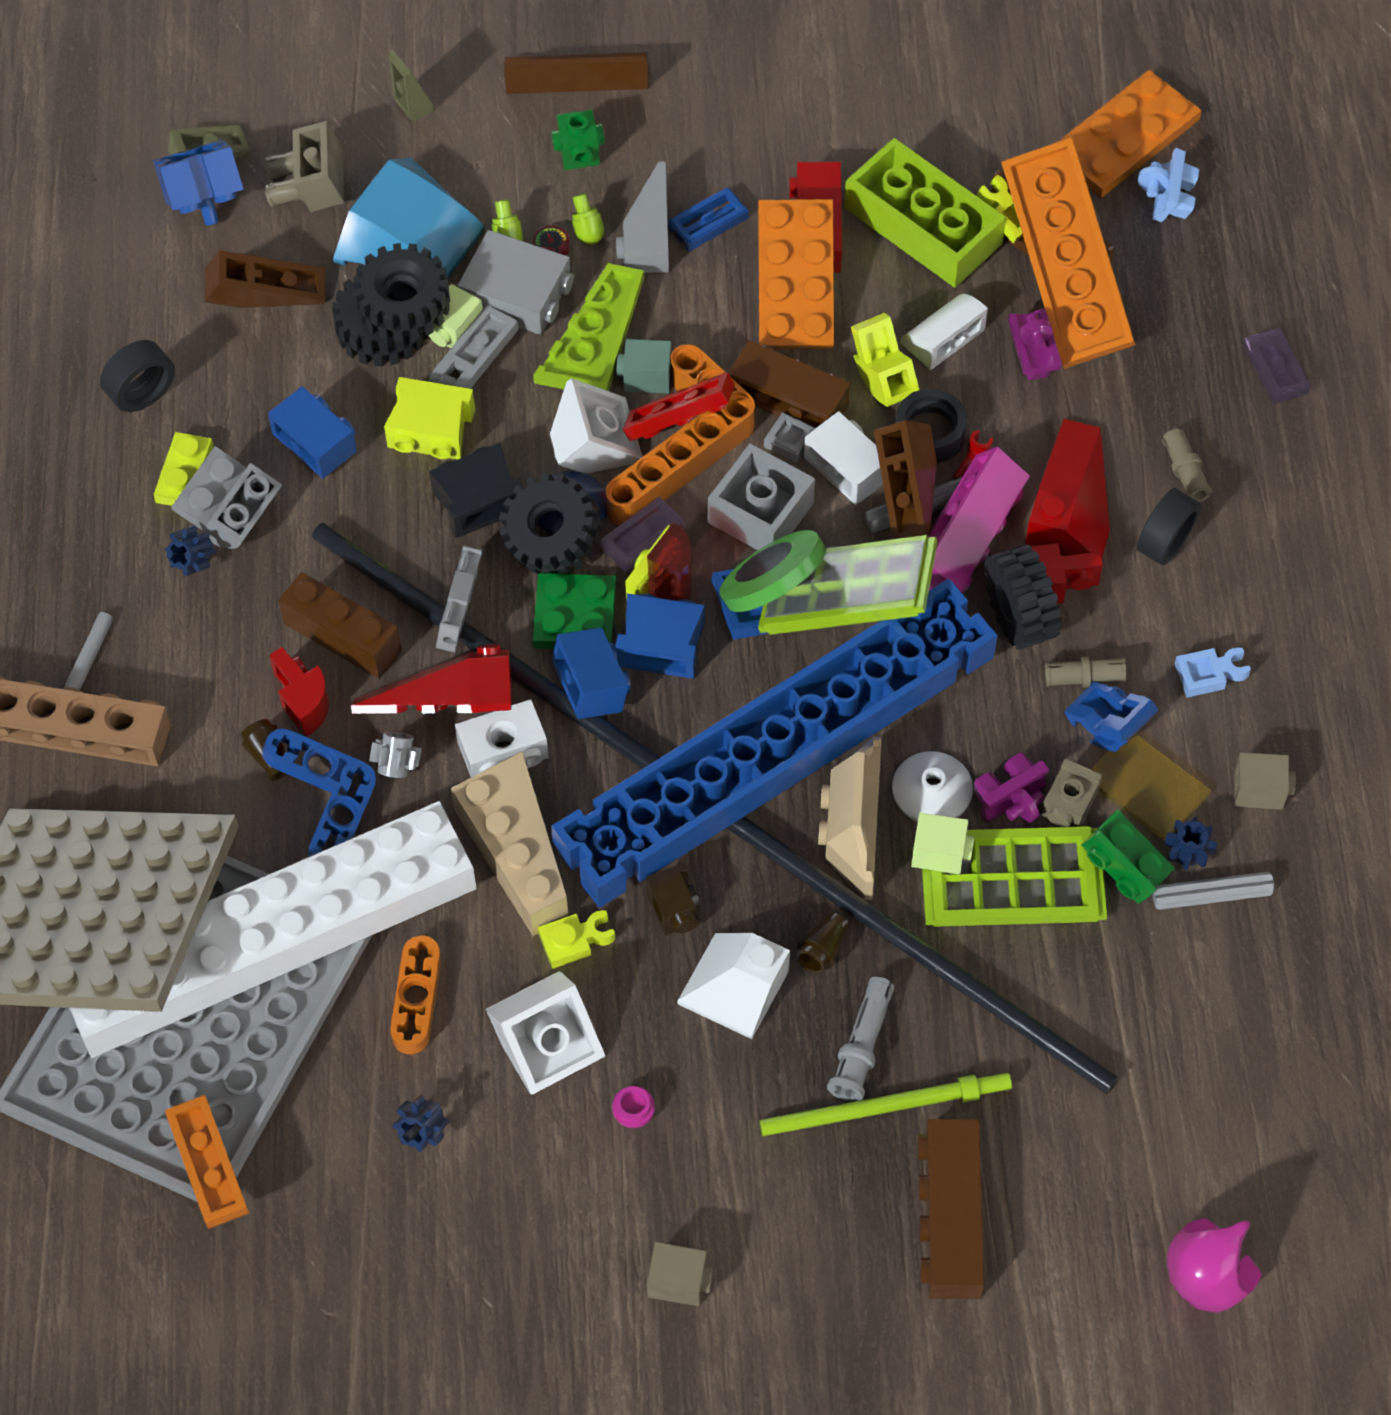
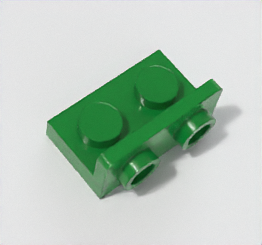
M1118 809L1081 844L1087 851L1089 860L1097 868L1105 870L1116 881L1118 890L1125 897L1134 899L1137 904L1150 897L1156 891L1155 886L1159 885L1175 869Z

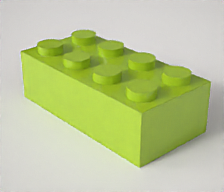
M895 138L846 180L844 208L954 288L1003 244L1006 217Z

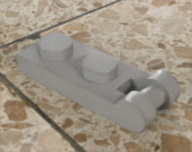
M486 305L434 368L428 382L471 389L519 330L518 321ZM454 370L461 373L458 379L450 376Z

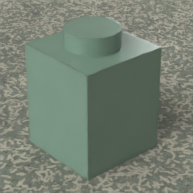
M626 339L625 354H618L617 376L624 377V392L669 394L671 341Z

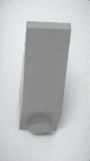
M666 162L657 163L623 221V237H616L617 259H624L625 267L644 270V273L669 272Z

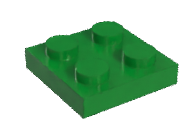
M538 573L533 648L554 649L557 634L601 627L608 642H612L616 576Z

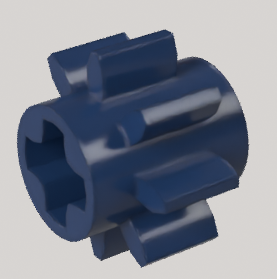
M192 525L169 534L172 542L165 548V551L171 563V568L183 569L184 576H188L211 567L208 559L215 553V550L209 538V533L197 532L196 525Z
M1197 817L1185 823L1176 820L1173 828L1174 833H1167L1164 842L1166 846L1173 847L1170 850L1168 860H1176L1183 865L1184 870H1188L1189 866L1196 864L1203 868L1206 867L1207 854H1214L1217 847L1215 841L1209 840L1213 827H1205L1202 823L1198 822Z
M419 1095L413 1103L406 1100L396 1110L400 1117L392 1124V1127L397 1129L402 1144L416 1147L418 1152H422L428 1144L435 1147L445 1137L441 1130L449 1123V1119L444 1117L439 1102L435 1103L431 1100H425L423 1095Z

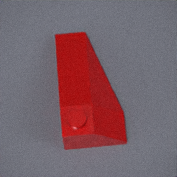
M1063 419L1030 515L1025 544L1039 546L1058 543L1062 556L1100 552L1102 560L1110 532L1101 428Z

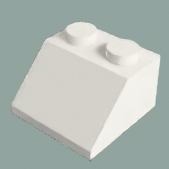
M560 971L486 1008L502 1047L531 1095L605 1057V1053L575 984Z

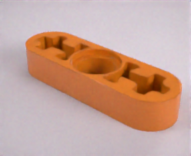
M424 935L409 939L402 951L390 1032L395 1048L404 1054L421 1052L428 1045L430 1039L441 955L437 942L431 937ZM420 950H427L428 957L424 959L423 963L424 975L417 973L415 956L420 954ZM412 986H422L428 991V995L424 1001L414 1004L404 998L405 992ZM408 1014L415 1016L416 1031L419 1033L413 1034L412 1040H405L402 1033L408 1030Z

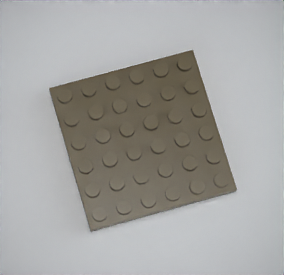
M9 808L0 826V1005L162 1012L239 828L235 815Z

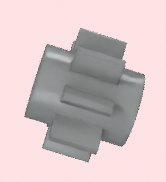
M385 731L383 740L376 739V742H372L369 761L378 762L377 772L381 775L405 778L408 775V769L415 770V767H419L422 748L412 746L414 737L410 734L398 731Z

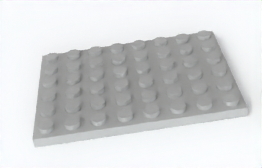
M226 856L209 900L265 877L269 873ZM373 935L92 1059L70 1009L50 1007L0 1089V1112L198 1202L164 1110L205 1095L237 1178Z

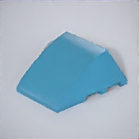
M411 157L390 159L349 210L333 257V263L345 265L346 261L365 264V257L370 253L374 257L378 256V248L385 246L387 251L393 250V244L401 243L402 249H408L410 243L417 245V250L420 253L423 248L431 251L432 258L438 256L442 262V267L446 269L449 279L484 232L485 227Z

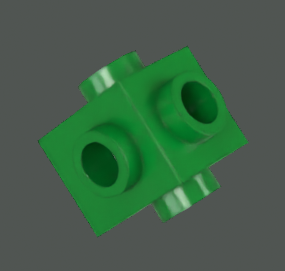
M592 109L556 115L557 130L551 131L554 152L561 153L564 170L600 165L599 146L605 145L602 123L595 124Z

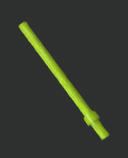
M1009 1072L976 1078L974 1074L958 1077L955 1083L761 1119L759 1122L763 1137L961 1099L963 1103L979 1100L980 1095L1012 1089Z

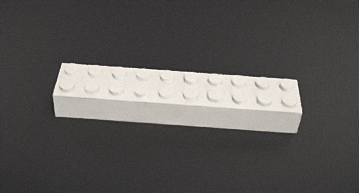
M440 801L209 900L162 1012L85 1008L69 1009L92 1059L476 890L473 866Z

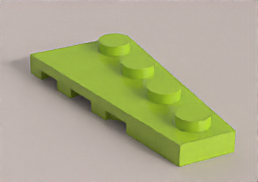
M607 264L586 295L585 303L578 314L574 313L559 341L556 340L549 350V357L543 366L539 365L533 374L535 384L564 389L566 382L572 378L609 391L617 367V356L621 354L644 282V270Z

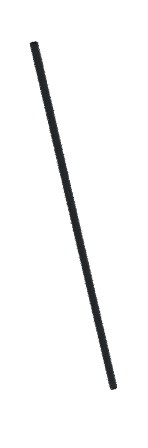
M320 523L315 528L312 534L314 540L440 627L445 611L443 605L325 523ZM464 621L459 641L468 648L477 652V646L497 644ZM510 653L511 678L635 765L643 769L660 758L602 716L577 719L567 694L562 688ZM744 816L727 827L735 835L1102 1092L1108 1094L1113 1089L1119 1079L1114 1073Z

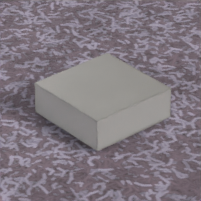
M782 412L764 438V447L797 463L804 453L805 436L815 430V427Z

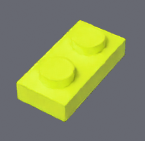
M175 432L154 492L156 503L173 506L174 502L213 450L212 438Z

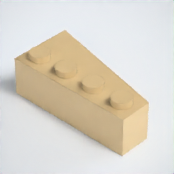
M521 751L452 787L454 811L532 936L538 934L539 926L568 917L567 896L523 752Z

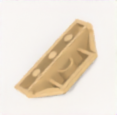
M873 736L832 768L830 785L822 784L820 808L828 809V821L820 820L818 845H826L825 860L864 900H872L882 740V737Z

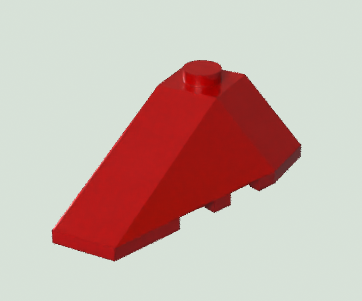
M499 644L477 646V652L466 653L354 698L351 705L352 714L401 713L408 710V705H416V710L422 711V713H436L438 710L447 709L448 705H456L458 713L509 711L512 708L513 698L510 651L501 650V645Z

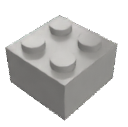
M749 443L708 497V523L759 550L767 544L791 534L814 504L815 478Z

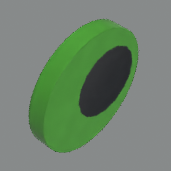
M802 530L783 536L757 550L741 562L722 583L719 591L720 596L729 610L733 612L749 611L770 603L804 581L822 562L826 554V547L818 534L812 530Z

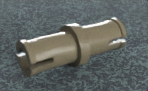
M1181 428L1168 431L1164 434L1162 443L1173 462L1171 469L1175 477L1181 479L1188 496L1199 502L1208 499L1211 496L1212 489L1201 470L1203 463L1199 455L1193 453L1185 431Z
M1081 656L1080 661H1045L1046 687L1081 684L1082 688H1088L1094 681L1098 683H1126L1125 657L1089 660V656Z

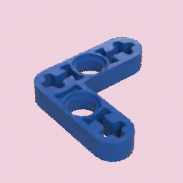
M277 729L271 732L265 741L262 751L267 764L274 769L331 793L308 846V858L322 852L320 847L325 845L330 833L337 835L333 847L352 839L375 786L376 775L372 767L363 761L291 730ZM281 742L288 745V752L283 757L276 754L277 747ZM302 749L306 751V753L304 754L301 760V764H295L297 757ZM316 756L323 757L328 761L330 771L326 774L313 772L308 764L309 759ZM355 774L362 776V784L358 787L354 798L346 796L352 783L351 779ZM340 806L347 808L352 813V822L346 825L338 824L333 820L331 810Z

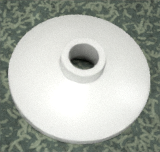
M934 751L921 752L907 758L896 770L892 782V794L896 805L908 818L918 822L919 812L958 818L968 808L973 793L972 779L965 766L948 754ZM933 778L939 780L940 783L930 785L926 780Z

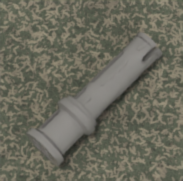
M871 977L869 979L866 994L859 1009L848 1044L841 1047L837 1056L840 1062L835 1077L830 1078L828 1081L827 1089L832 1095L842 1100L855 1102L862 1100L864 1097L863 1084L867 1072L873 1069L876 1062L873 1053L874 1045L895 989L894 984H889L890 981L885 978Z

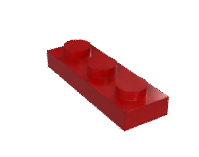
M726 372L629 411L622 430L629 442L641 437L648 439L671 425H685L693 420L695 416L707 411L709 413L718 412L728 405L735 383L729 373Z

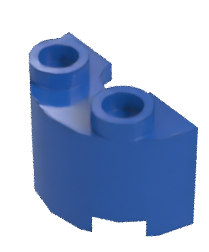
M1094 681L1064 713L1074 727L1080 722L1087 731L1095 736L1090 741L1093 745L1106 751L1116 752L1157 713L1158 709L1155 703L1144 695L1138 696L1130 693L1127 696L1123 690L1116 686L1111 687Z

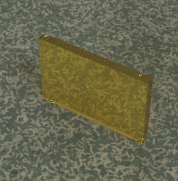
M1136 734L1116 752L1108 751L1091 769L1102 774L1099 792L1163 840H1165L1167 833H1174L1173 828L1176 820L1184 823L1211 794V790Z

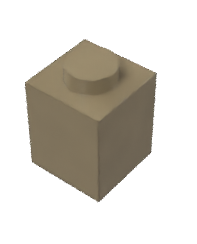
M1240 752L1234 770V807L1283 810L1287 796L1294 795L1296 784L1295 771H1289V755Z
M655 1242L647 1280L648 1298L699 1306L702 1292L710 1293L714 1267L707 1266V1251Z

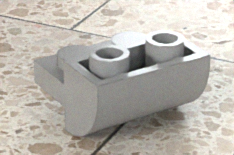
M215 446L174 502L171 509L203 531L202 533H209V538L213 544L228 549H235L241 545L282 484L252 463L246 468Z

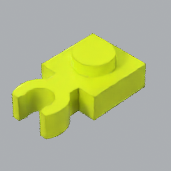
M996 175L990 184L996 189L997 193H991L983 185L979 189L977 196L1006 217L1004 234L1012 243H1015L1023 237L1012 196L1007 191V183L1001 176Z
M596 911L590 915L587 922L581 924L577 914L538 927V934L552 969L591 956L589 944L594 943L605 946L616 940L614 929L600 932L596 929L598 925L608 922L607 911Z

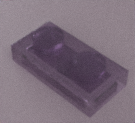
M1280 327L1245 337L1243 347L1273 405L1309 394L1311 386Z
M658 497L603 537L600 543L601 549L626 573L635 566L637 558L644 549L650 550L668 525L682 532L685 529L684 520Z

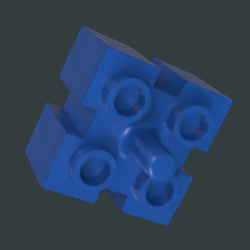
M223 140L152 160L167 205L172 210L179 209L180 214L201 209L206 226L219 222L213 199L215 203L226 202L237 197L235 192L244 190L231 146Z

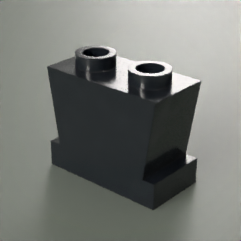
M500 443L490 447L479 448L472 454L455 461L443 462L437 468L429 471L432 492L448 511L450 527L456 538L499 522L500 512L508 513L509 511L503 505L506 498L514 500L517 496L512 490L517 485L524 489L519 478L511 481Z

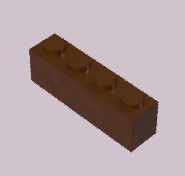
M928 1119L926 1133L918 1134V1160H926V1175H919L918 1197L919 1201H927V1216L919 1217V1241L927 1242L928 1257H920V1284H928L929 1299H981L984 1287L979 1120Z

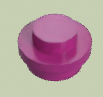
M629 1086L616 1094L612 1103V1111L615 1119L621 1125L628 1128H639L646 1125L652 1119L655 1103L652 1095L644 1088Z

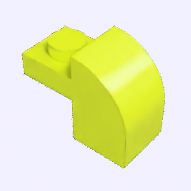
M882 313L851 326L858 353L854 355L857 369L876 400L888 407L902 401L912 392L919 391L912 359L899 351L890 316Z

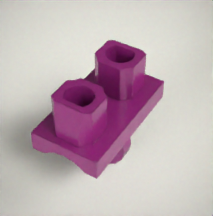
M1039 309L1033 313L1023 315L1009 314L1008 323L1023 374L1027 376V379L1047 378L1050 375V371L1060 370L1062 363L1046 309Z
M1020 752L1010 758L1004 765V771L1010 778L1007 782L1001 784L992 772H987L975 780L973 790L982 803L980 815L987 824L1005 812L1011 821L1021 815L1024 820L1031 823L1039 817L1037 805L1045 800L1041 790L1046 788L1044 775L1049 772V768L1042 760L1034 764Z

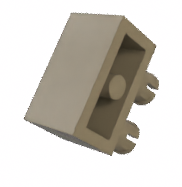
M327 121L294 129L293 151L265 158L266 171L271 180L291 174L294 177L289 180L266 185V198L272 208L301 200L305 202L310 212L345 203L343 147Z

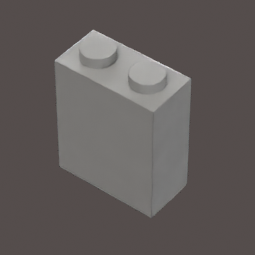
M488 230L457 286L482 300L483 309L486 305H489L517 320L519 328L542 335L547 323L554 322L562 295H567L570 292L574 281V274L570 273V259L568 256Z

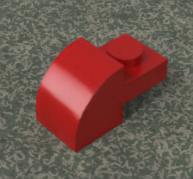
M1058 543L1031 546L1032 550L1038 553L1039 562L1044 563L1047 577L1050 576L1053 584L1051 587L1053 592H1056L1058 598L1056 603H1064L1066 589L1085 590L1099 585L1103 566L1100 552L1061 556Z
M281 647L271 653L269 657L275 677L284 686V688L278 691L282 708L299 731L307 737L322 725L328 714L329 698L324 676L318 665L308 671L298 656L291 658L285 649Z

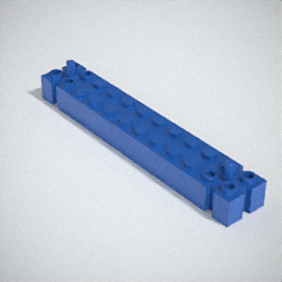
M948 578L929 590L925 613H919V616L879 621L593 800V811L588 815L584 816L580 809H577L551 826L553 848L571 871L580 866L581 885L598 908H601L626 892V880L635 875L639 882H642L646 879V876L661 870L954 684L958 669L963 668L969 674L992 660L998 635L979 613L971 617L968 616L966 613L968 600Z

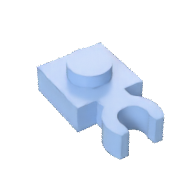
M1214 648L1176 656L1174 665L1186 697L1223 690L1226 686V678L1232 681L1247 679L1251 671L1250 666L1236 667L1232 664V662L1242 660L1244 655L1243 648H1232L1223 657L1219 658Z

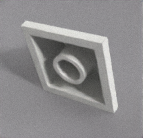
M572 378L567 381L550 432L554 455L558 465L588 474L634 464L643 456L638 439L629 442L622 430L629 414L626 398Z
M715 933L677 1001L678 1005L752 1039L789 972L790 950L754 933Z

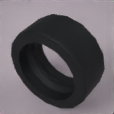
M146 339L134 341L121 348L104 366L100 376V387L121 411L129 413L140 411L155 403L165 394L174 379L175 365L154 341ZM145 370L137 379L132 381L135 376Z
M923 389L912 392L901 401L897 408L895 423L910 420L916 415L923 413H937L946 417L953 424V431L944 438L933 440L937 463L951 459L959 453L965 442L967 413L963 404L954 395L940 389Z
M1176 488L1169 490L1148 518L1139 536L1137 551L1161 565H1166L1177 554L1192 531L1202 504Z

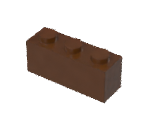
M748 340L728 372L731 378L751 395L756 407L776 416H780L783 412L815 427V429L838 411L843 415L849 405L850 383L844 381L840 376L832 373L827 374L811 367L803 360L792 359L778 353L768 345H760L751 340Z
M303 572L298 575L278 600L283 623L286 626L380 679L402 651L398 626Z

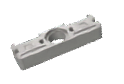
M463 545L440 623L436 643L437 649L456 652L478 575L482 549Z

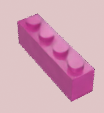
M998 446L974 457L931 528L930 534L927 535V537H936L938 541L929 590L949 578L961 593L965 592L972 583L971 574L974 569L988 556L990 552L988 546L993 537L999 534L1007 524L1005 517L1024 495L1022 489L1030 476ZM911 563L906 571H910Z

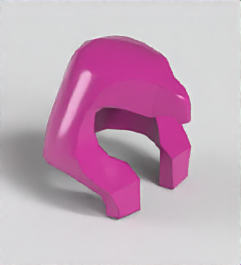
M1203 1218L1186 1224L1174 1235L1168 1247L1166 1261L1169 1279L1179 1295L1196 1309L1215 1313L1229 1310L1241 1302L1257 1286L1262 1275L1261 1270L1248 1255L1239 1261L1242 1242L1251 1226L1248 1221L1245 1220L1229 1227L1219 1228L1212 1221Z

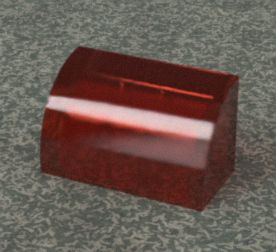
M673 522L647 555L649 594L667 600H690L692 595L691 543L686 532Z

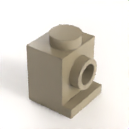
M1064 759L1061 769L1044 800L1042 816L1048 818L1057 827H1081L1098 794L1102 774Z

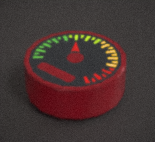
M542 227L533 236V245L565 256L569 253V236L560 227Z

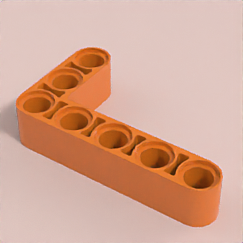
M681 345L675 348L670 357L671 382L677 391L726 373L695 345ZM734 381L735 386L729 403L725 408L715 413L707 411L698 415L612 479L605 490L607 517L618 526L634 524L750 437L755 428V402L751 395ZM678 457H684V458H686V459H681V460H680V459H676V458H678ZM648 479H658L656 481H648ZM627 500L629 502L619 503L618 501Z

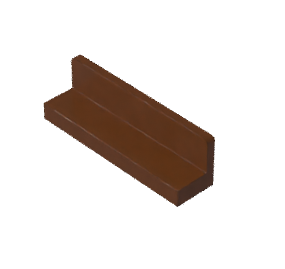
M647 52L505 57L506 94L648 89Z

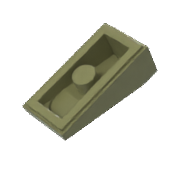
M394 50L389 51L388 58L394 100L409 119L414 122L433 112L434 106L412 72Z
M240 124L171 130L168 143L170 155L195 149V147L223 140L231 146L234 159L250 154V149Z

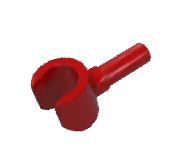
M976 430L971 434L967 449L968 454L953 474L954 479L964 476L977 454L991 449L992 437L986 444L977 443L980 430Z

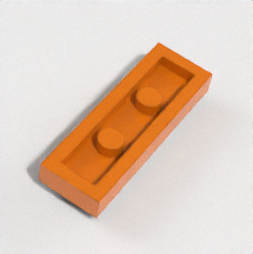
M202 1095L164 1110L207 1228H213L248 1214L249 1211L206 1096Z

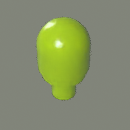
M586 193L573 196L577 212L572 214V223L577 238L587 245L598 243L603 238L605 232L600 212L597 211L596 207H590Z
M509 199L495 201L497 217L492 218V231L522 241L521 222L517 214L511 213Z

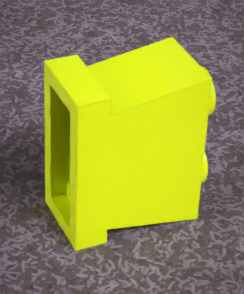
M399 377L395 389L397 402L384 426L387 447L402 453L417 452L428 454L438 459H460L462 456L464 422L472 423L475 413L473 389Z

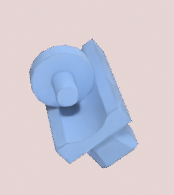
M1175 148L1172 153V160L1162 165L1159 162H1153L1150 167L1144 168L1138 175L1139 186L1147 191L1149 197H1155L1153 220L1162 223L1169 214L1186 219L1194 209L1195 197L1180 191L1182 188L1190 192L1195 186L1199 175L1198 168L1184 163L1186 151Z

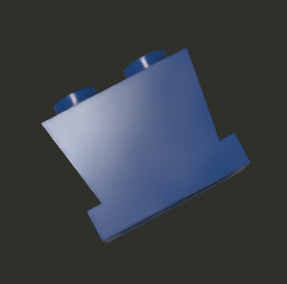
M627 593L626 635L618 634L615 645L619 666L621 668L694 679L696 645L705 626V605L696 604L686 599L674 601L657 598L647 593L639 595Z

